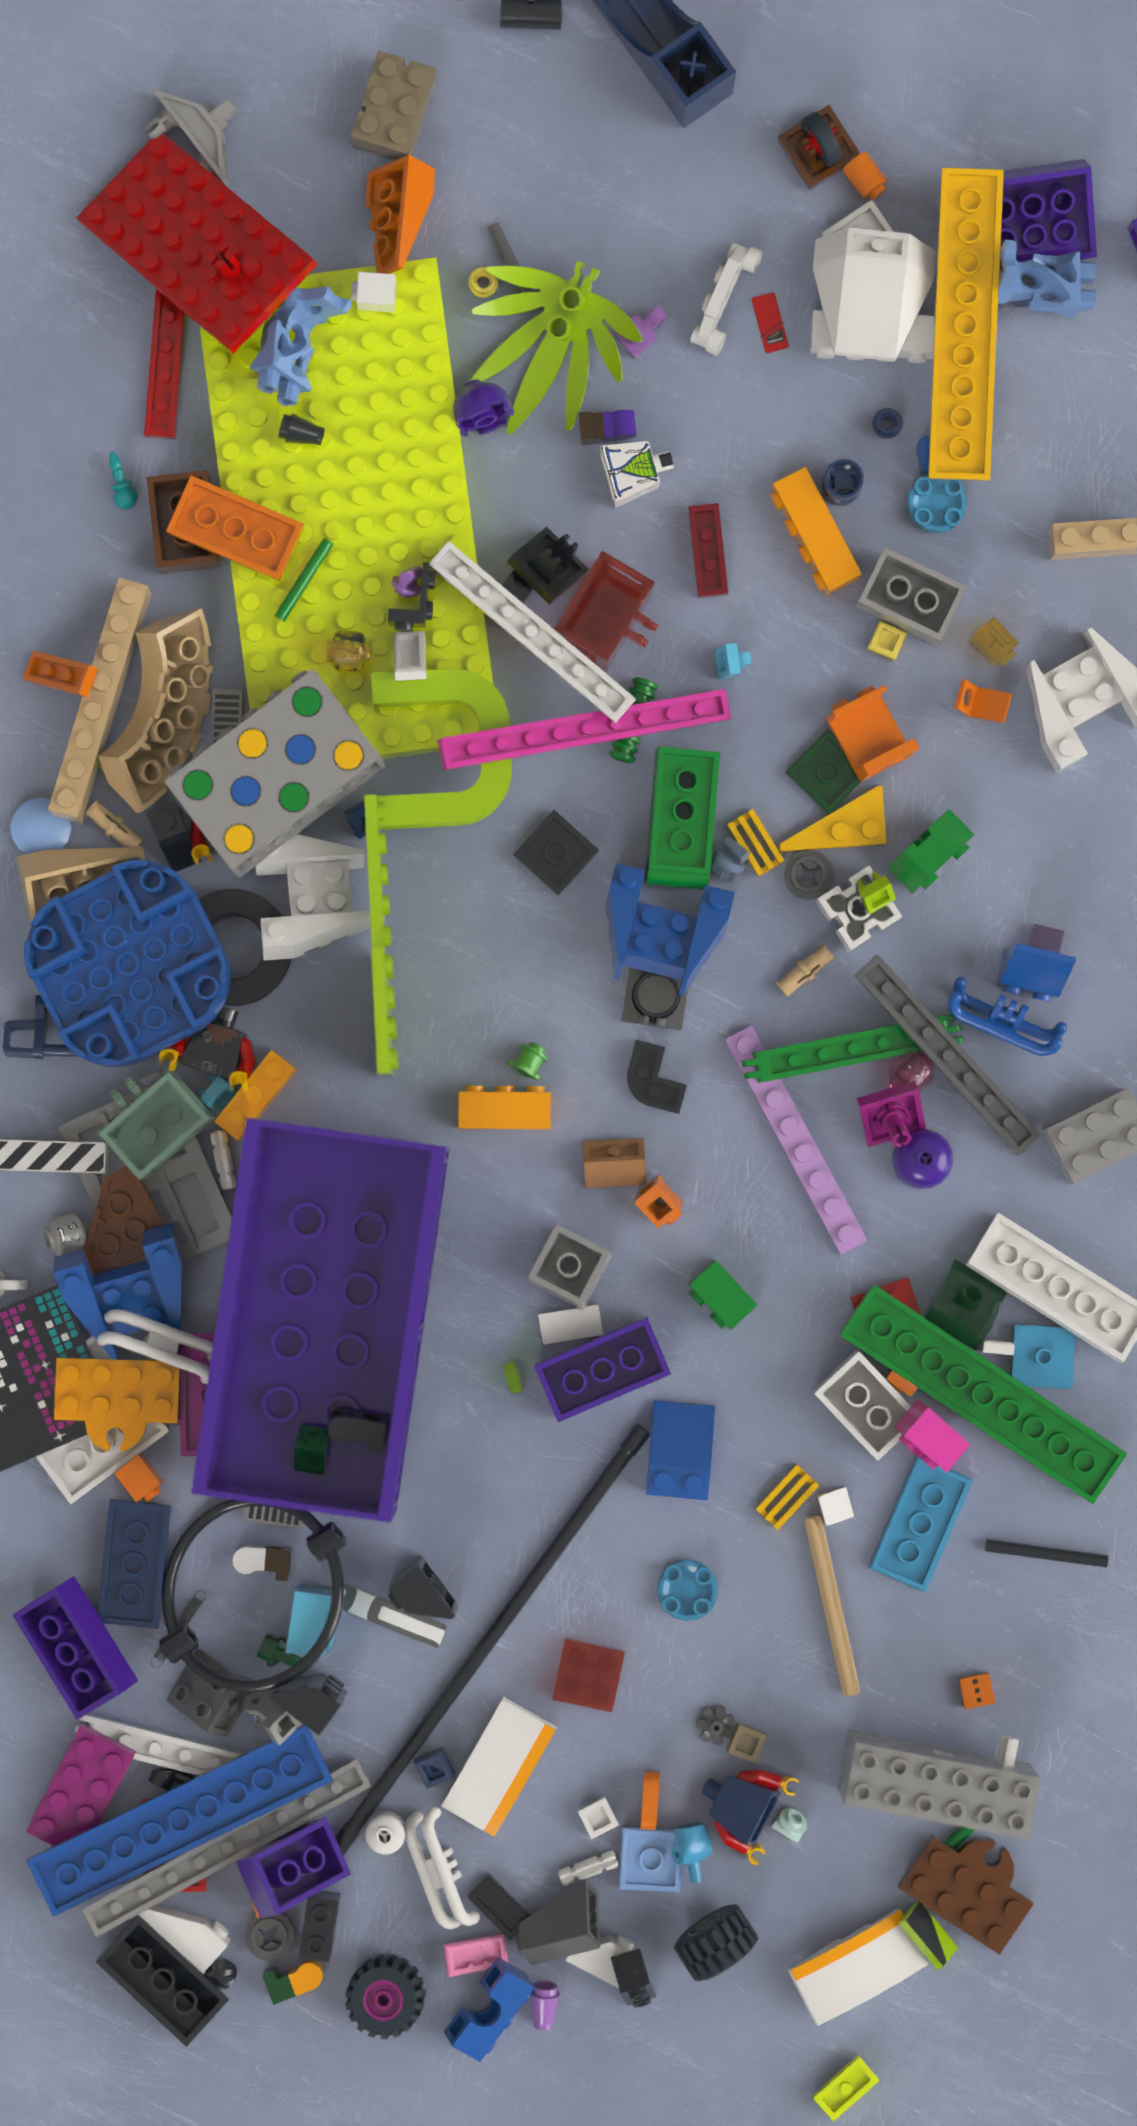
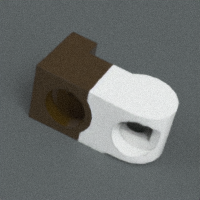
M244 1545L234 1554L233 1566L242 1574H250L255 1570L276 1572L275 1580L288 1581L290 1578L292 1548Z

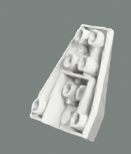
M850 227L816 239L812 270L834 355L896 361L934 282L937 254L935 250L908 233Z

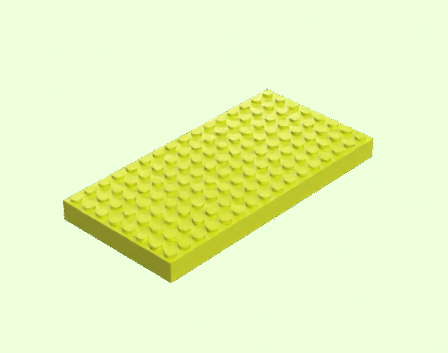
M436 257L406 261L403 269L390 273L395 274L397 281L395 312L358 310L356 300H351V308L346 314L328 317L326 323L317 324L311 330L309 337L314 352L308 363L306 377L312 390L299 393L296 405L283 406L278 403L279 389L274 393H266L258 389L259 375L251 370L252 362L261 351L264 323L276 313L278 308L234 354L229 352L200 327L221 488L304 524L302 533L280 582L230 561L250 710L253 708L259 710L268 703L266 699L278 689L284 691L292 685L291 680L303 670L309 672L311 669H314L382 759L439 752L438 739L479 732V724L475 714L469 708L460 704L373 708L371 673L394 672V633L401 632L394 630V626H389L388 609H420L421 592L418 596H411V598L398 595L391 584L393 577L399 576L400 573L414 566L423 568V562L430 563L448 541L477 564L460 430L457 428L453 410L455 392ZM376 265L309 274L297 288L329 287L334 295L351 300L352 281L358 282V272L377 273ZM292 329L289 330L291 342L295 339V332ZM294 413L317 426L325 428L321 446L285 443V439L278 438L283 415ZM322 539L329 540L334 544L286 621H281L274 616ZM436 572L434 590L429 589L428 601L433 602L432 620H426V628L413 627L412 631H425L426 670H468L481 675L493 684L484 612ZM422 576L418 578L416 582L420 587L422 582ZM341 631L362 632L366 638V654H354L347 649L338 648L341 645L355 649L358 645H353L350 640L344 638L339 642L337 640L340 637L335 636L339 635V632L342 636Z

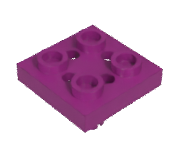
M916 1081L856 1098L864 1138L868 1147L892 1141L893 1145L901 1147L899 1138H902L905 1146L911 1140L909 1132L915 1129H926Z

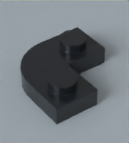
M636 1040L627 1072V1083L632 1095L646 1106L680 1114L687 1085L658 1077L666 1047Z

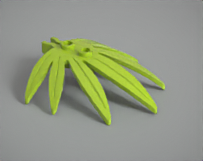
M578 260L574 268L575 275L570 281L555 274L528 267L490 266L486 268L487 272L501 280L521 287L540 289V292H525L500 297L473 308V314L506 316L532 311L540 307H544V311L507 338L487 358L469 381L478 379L482 382L500 373L527 352L547 329V334L539 345L519 388L513 405L515 414L510 415L506 429L507 434L515 432L543 400L563 365L571 342H573L567 376L565 423L567 431L573 429L583 403L588 380L589 329L592 330L595 343L608 370L617 382L623 380L620 354L616 342L603 320L617 333L631 341L641 343L643 338L632 319L620 307L610 300L591 292L592 282L598 278L601 270L592 267L590 275L585 277L582 282L584 277L583 268L586 263Z

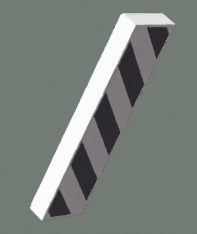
M0 1139V1170L108 1173L109 1145L106 1142Z

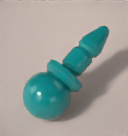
M110 452L109 466L112 469L111 473L116 482L111 485V488L115 490L113 495L114 503L121 509H131L137 503V493L131 487L132 481L130 479L125 480L126 477L123 468H121L120 459L115 452Z

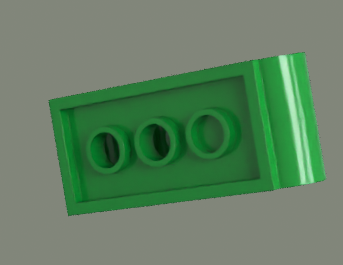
M658 747L655 749L645 885L704 890L705 885H708L720 752ZM681 773H687L691 777L692 785L689 789H684L680 786L678 778ZM679 803H683L689 808V816L686 820L680 819L676 814V807Z

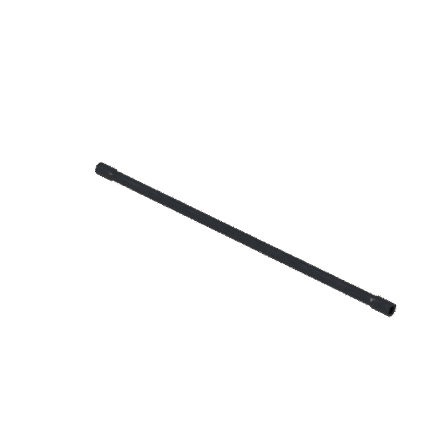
M637 1423L621 1443L618 1452L349 1821L339 1830L335 1838L343 1856L359 1836L360 1830L628 1462L638 1453L651 1433Z

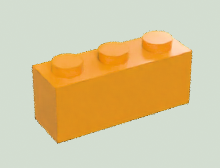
M271 1050L251 1074L250 1078H248L249 1090L243 1092L241 1087L214 1122L236 1140L242 1141L245 1133L246 1119H259L298 1069L277 1052Z
M465 1086V1092L459 1091L458 1128L551 1129V1092H545V1086H526V1092H514V1086H496V1092H484V1086Z

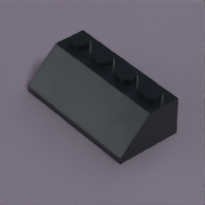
M140 1915L136 1916L115 1937L96 1960V1963L186 2047L229 2001L225 1994Z

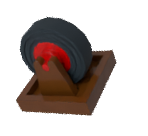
M827 105L818 112L809 114L800 123L779 135L777 139L809 190L840 172L853 158L860 154L830 105Z

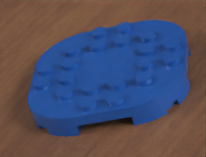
M132 860L112 866L111 871L61 898L56 896L51 899L30 923L32 926L27 941L24 943V960L28 975L34 981L59 1031L57 1032L59 1037L76 1055L104 1067H126L137 1064L205 1028L222 1010L230 990L231 969L227 953L196 892L174 870L148 860Z

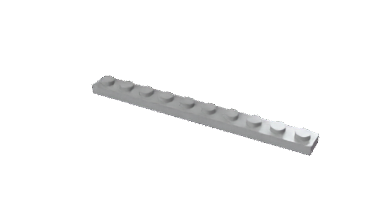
M358 1759L332 1772V1782L180 1855L83 1908L82 1912L95 1937L100 1936L370 1788L371 1784Z

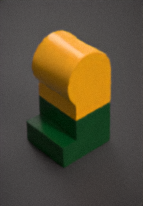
M304 1959L299 1966L279 1973L277 1966L265 1969L263 1979L273 2005L318 1987L322 1982L324 1966L321 1961Z

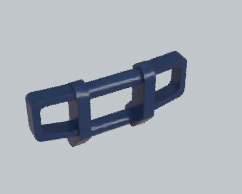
M36 995L35 998L36 1019L9 1020L4 1025L3 1051L7 1057L44 1059L45 1056L79 1057L65 1044H46L48 1009L41 995ZM35 1029L33 1048L10 1046L13 1031Z

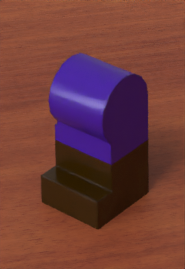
M634 410L591 413V411L579 412L582 446L626 440L637 436Z

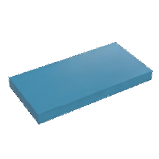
M916 1456L868 1567L926 1592L973 1483V1479L951 1469L946 1473L938 1465L933 1470Z

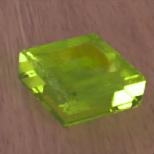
M515 1360L504 1363L503 1368L510 1392L515 1394L523 1391Z

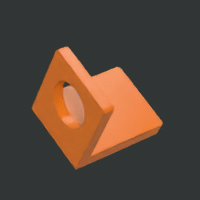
M962 679L954 708L967 717L1005 723L1012 694L977 687L970 681ZM968 690V699L964 705V695Z

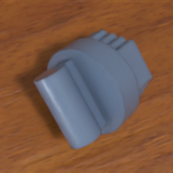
M728 837L723 842V847L717 848L712 856L713 862L711 863L710 871L720 879L722 878L733 883L738 874H742L747 864L745 861L748 859L750 852L731 837Z

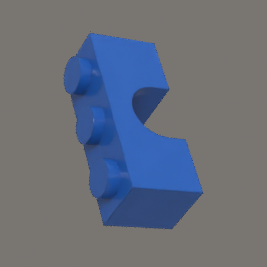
M499 1957L496 1958L480 1980L485 1992L492 1998L490 2005L480 2012H470L461 2007L444 2030L452 2047L479 2062L483 2060L486 2054L493 2050L498 2037L504 2029L511 2025L514 2015L521 2005L529 2000L534 1989L525 1972Z

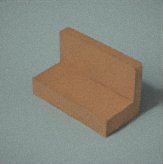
M644 1138L583 1141L586 1188L641 1186L646 1184Z

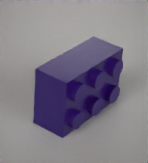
M326 1817L309 1821L235 1861L260 1919L276 1916L351 1875Z

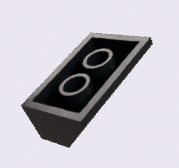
M423 1556L392 1578L388 1587L390 1590L388 1598L397 1610L403 1608L407 1614L449 1620L456 1616L458 1603Z
M322 1673L298 1677L285 1685L275 1688L269 1699L319 1736L342 1705L347 1691L343 1689L345 1684L332 1674L327 1677Z

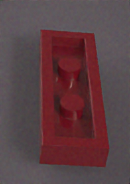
M719 503L688 506L698 598L728 595V584Z

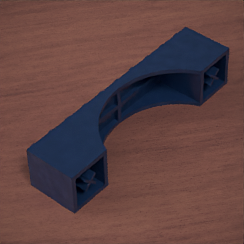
M592 0L683 129L733 94L736 70L703 24L686 15L672 0Z

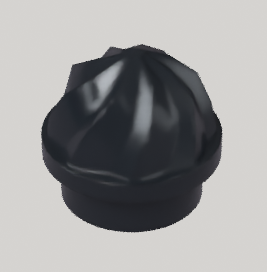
M227 1959L215 1960L206 1970V1975L219 1990L222 1988L227 1990L236 1980L237 1968Z

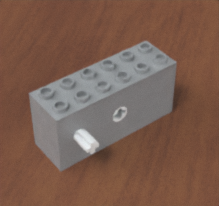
M849 1729L838 1791L845 1805L1029 1840L1041 1778L1029 1763L1015 1761L1019 1739L1010 1736H1001L997 1757Z

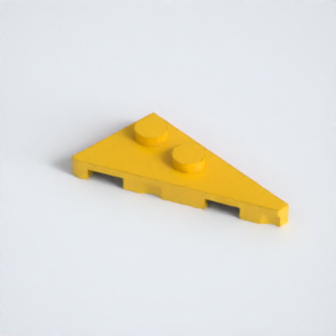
M877 786L780 843V852L886 845L883 787Z

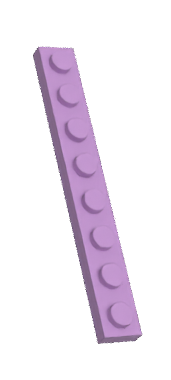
M751 1025L725 1039L743 1075L745 1072L755 1071V1066L742 1067L741 1061L753 1059L752 1052L765 1050ZM757 1077L746 1079L839 1254L841 1255L866 1242L865 1234L782 1080L777 1079L758 1083Z

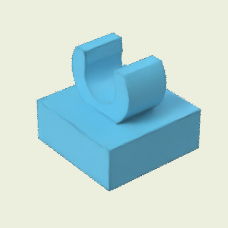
M737 643L725 644L714 650L718 680L741 674V668L752 664L750 652L738 653Z
M210 1075L208 1078L213 1083L206 1091L201 1087L198 1089L201 1095L200 1100L220 1114L239 1090L234 1087V1090L231 1091L229 1082L220 1076Z

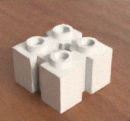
M867 866L846 881L849 886L848 889L842 892L840 887L836 886L815 901L828 922L835 918L841 928L835 933L848 952L870 939L872 936L868 930L874 926L878 932H881L902 918L893 901L872 914H869L865 908L863 910V917H859L858 914L855 916L851 910L854 908L853 902H857L858 905L863 903L858 891L857 881L861 880L864 885L874 881L871 874L873 870L870 866Z

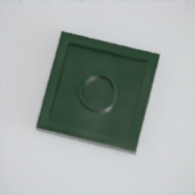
M829 729L785 772L827 815L861 783L835 735Z

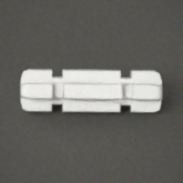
M225 1130L214 1131L210 1134L212 1145L215 1146L213 1153L217 1173H220V1178H218L220 1188L222 1190L233 1189L237 1186L235 1175L232 1174L234 1166L230 1146L227 1147V1142H229L228 1135Z
M610 1850L602 1853L599 1858L594 1856L575 1863L572 1868L570 1866L564 1867L558 1871V1875L562 1885L568 1886L575 1883L576 1879L580 1881L603 1873V1869L608 1871L616 1868L618 1861L615 1853Z

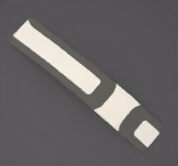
M344 1583L343 1610L436 1648L439 1647L447 1628L445 1624L421 1615L407 1614L403 1608L397 1610L392 1603Z

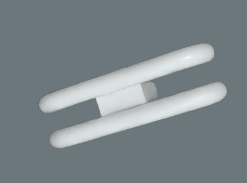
M113 1309L104 1315L105 1322L109 1324L123 1322L148 1331L149 1334L143 1341L117 1332H104L97 1337V1343L100 1346L113 1344L199 1375L201 1382L207 1384L209 1367L178 1355L176 1352L179 1343L206 1353L211 1361L212 1342L126 1310Z
M432 1807L425 1813L424 1817L421 1812L415 1811L411 1813L405 1822V1839L437 1923L449 1930L458 1928L461 1924L466 1926L476 1924L480 1920L479 1913L476 1911L467 1913L454 1883V1881L462 1877L460 1870L451 1871L453 1867L458 1865L456 1858L447 1861V1857L453 1854V1850L451 1847L442 1850L435 1833L434 1823L440 1817L441 1810L438 1807ZM421 1821L423 1836L431 1855L427 1859L416 1833V1827ZM437 1889H444L454 1916L449 1917Z

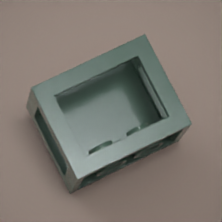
M168 1071L146 1092L128 1075L123 1079L125 1085L138 1097L131 1105L118 1090L113 1088L109 1092L123 1112L98 1134L139 1180L148 1179L216 1119L176 1072Z

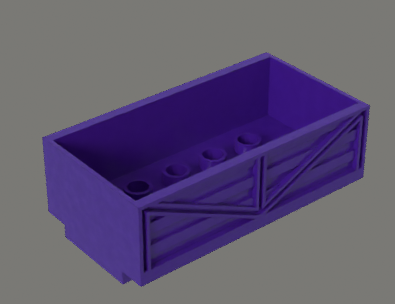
M252 1118L246 1119L191 1494L392 1523L398 1508L450 1153L449 1147ZM338 1408L386 1414L387 1427L382 1453L369 1451V1443L355 1440L337 1442L330 1437L327 1446V1464L324 1475L294 1470V1448L301 1424L328 1428V1417L333 1410Z

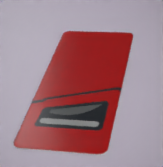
M772 292L752 298L765 352L768 354L789 348L775 293Z

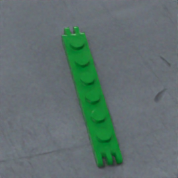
M951 1013L935 1016L950 1035L952 1032L962 1031L961 1024L949 1026L948 1021L957 1020ZM898 1024L752 1052L753 1059L743 1060L741 1063L742 1067L755 1066V1071L744 1073V1079L757 1077V1082L761 1083L919 1052L921 1050ZM963 1036L953 1037L958 1044L964 1043Z

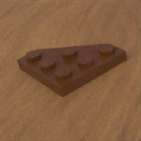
M127 1166L109 1174L103 1180L101 1194L95 1208L89 1229L90 1232L84 1248L93 1275L147 1260L142 1247L143 1231L167 1224L144 1181L139 1180Z

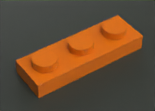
M32 651L22 679L30 683L88 698L98 669L88 664Z

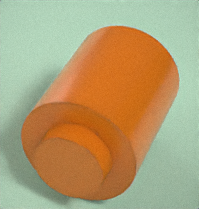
M866 151L853 158L842 169L863 200L870 198L874 201L887 190L885 185L888 183V180Z

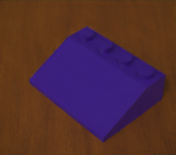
M1085 159L1004 171L1000 246L1002 247L1005 240L1017 242V262L1032 260L1034 254L1059 256L1077 251L1080 252V260L1097 257L1092 170Z

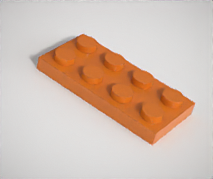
M191 475L166 532L280 582L302 533L304 524Z

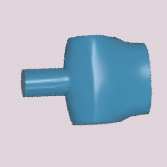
M696 1822L678 1826L675 1828V1840L671 1851L672 1859L676 1864L688 1866L690 1883L701 1882L699 1861L710 1856L712 1853V1844L705 1824Z

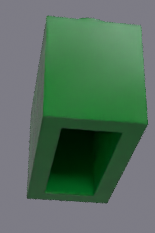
M713 1260L688 1284L692 1288L688 1294L700 1307L704 1303L710 1307L713 1313L709 1316L721 1329L727 1326L732 1330L757 1306L754 1300L716 1260Z

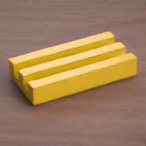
M754 809L727 824L736 842L750 852L747 860L758 877L785 861ZM751 818L758 832L760 833L769 850L773 854L775 858L774 861H770L763 847L761 846L752 829L748 825V819ZM741 824L763 860L764 867L760 868L736 828L738 825Z
M796 1464L755 1509L779 1530L820 1485ZM798 1473L801 1478L768 1513L765 1508ZM808 1482L810 1484L808 1488L776 1520L774 1516Z

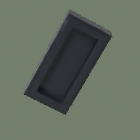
M490 1873L467 1895L510 1941L519 1933V1923L530 1916Z

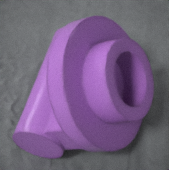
M414 566L400 573L399 576H394L391 584L395 588V592L405 598L418 596L421 592V587L416 582L422 576V568Z

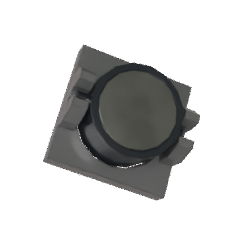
M629 967L621 1022L681 1031L688 989L683 996L679 995L682 980Z

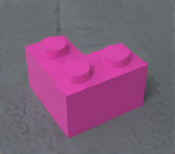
M918 1399L894 1426L902 1434L898 1440L933 1470L938 1465L947 1473L970 1446L964 1438Z

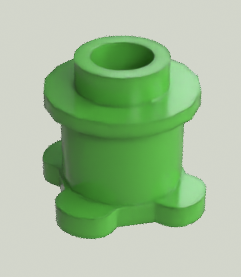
M530 1042L529 1045L522 1044V1051L516 1061L509 1060L507 1065L515 1069L522 1076L539 1081L541 1076L537 1074V1071L541 1064L548 1060L544 1055L546 1050L534 1042Z

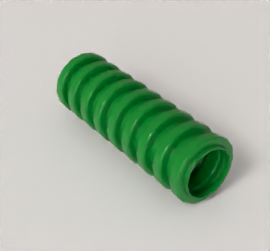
M640 677L632 678L634 685L629 688V692L635 697L632 705L647 703L655 698L653 691L658 689V685L655 682ZM639 736L613 741L612 746L614 749L609 752L611 758L625 763H634L636 758L633 755L638 753L636 746L641 743Z

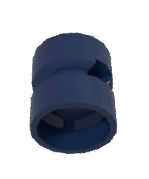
M839 459L828 466L822 480L821 490L829 503L835 506H845L851 504L857 498L864 479L859 465L850 459Z

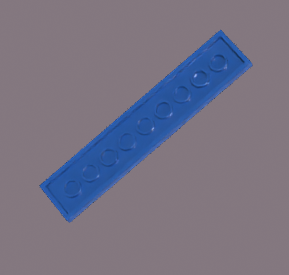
M302 1725L281 1745L271 1740L28 1858L27 1864L54 1917L332 1782L333 1777L310 1729Z

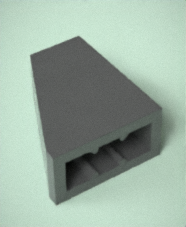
M586 1879L578 1881L519 1923V1936L516 1939L519 1953L532 1965L600 1948L598 1892Z

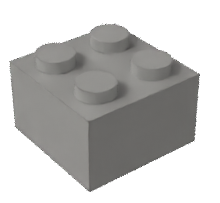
M556 1224L534 1264L528 1280L529 1283L584 1311L612 1255L610 1251Z

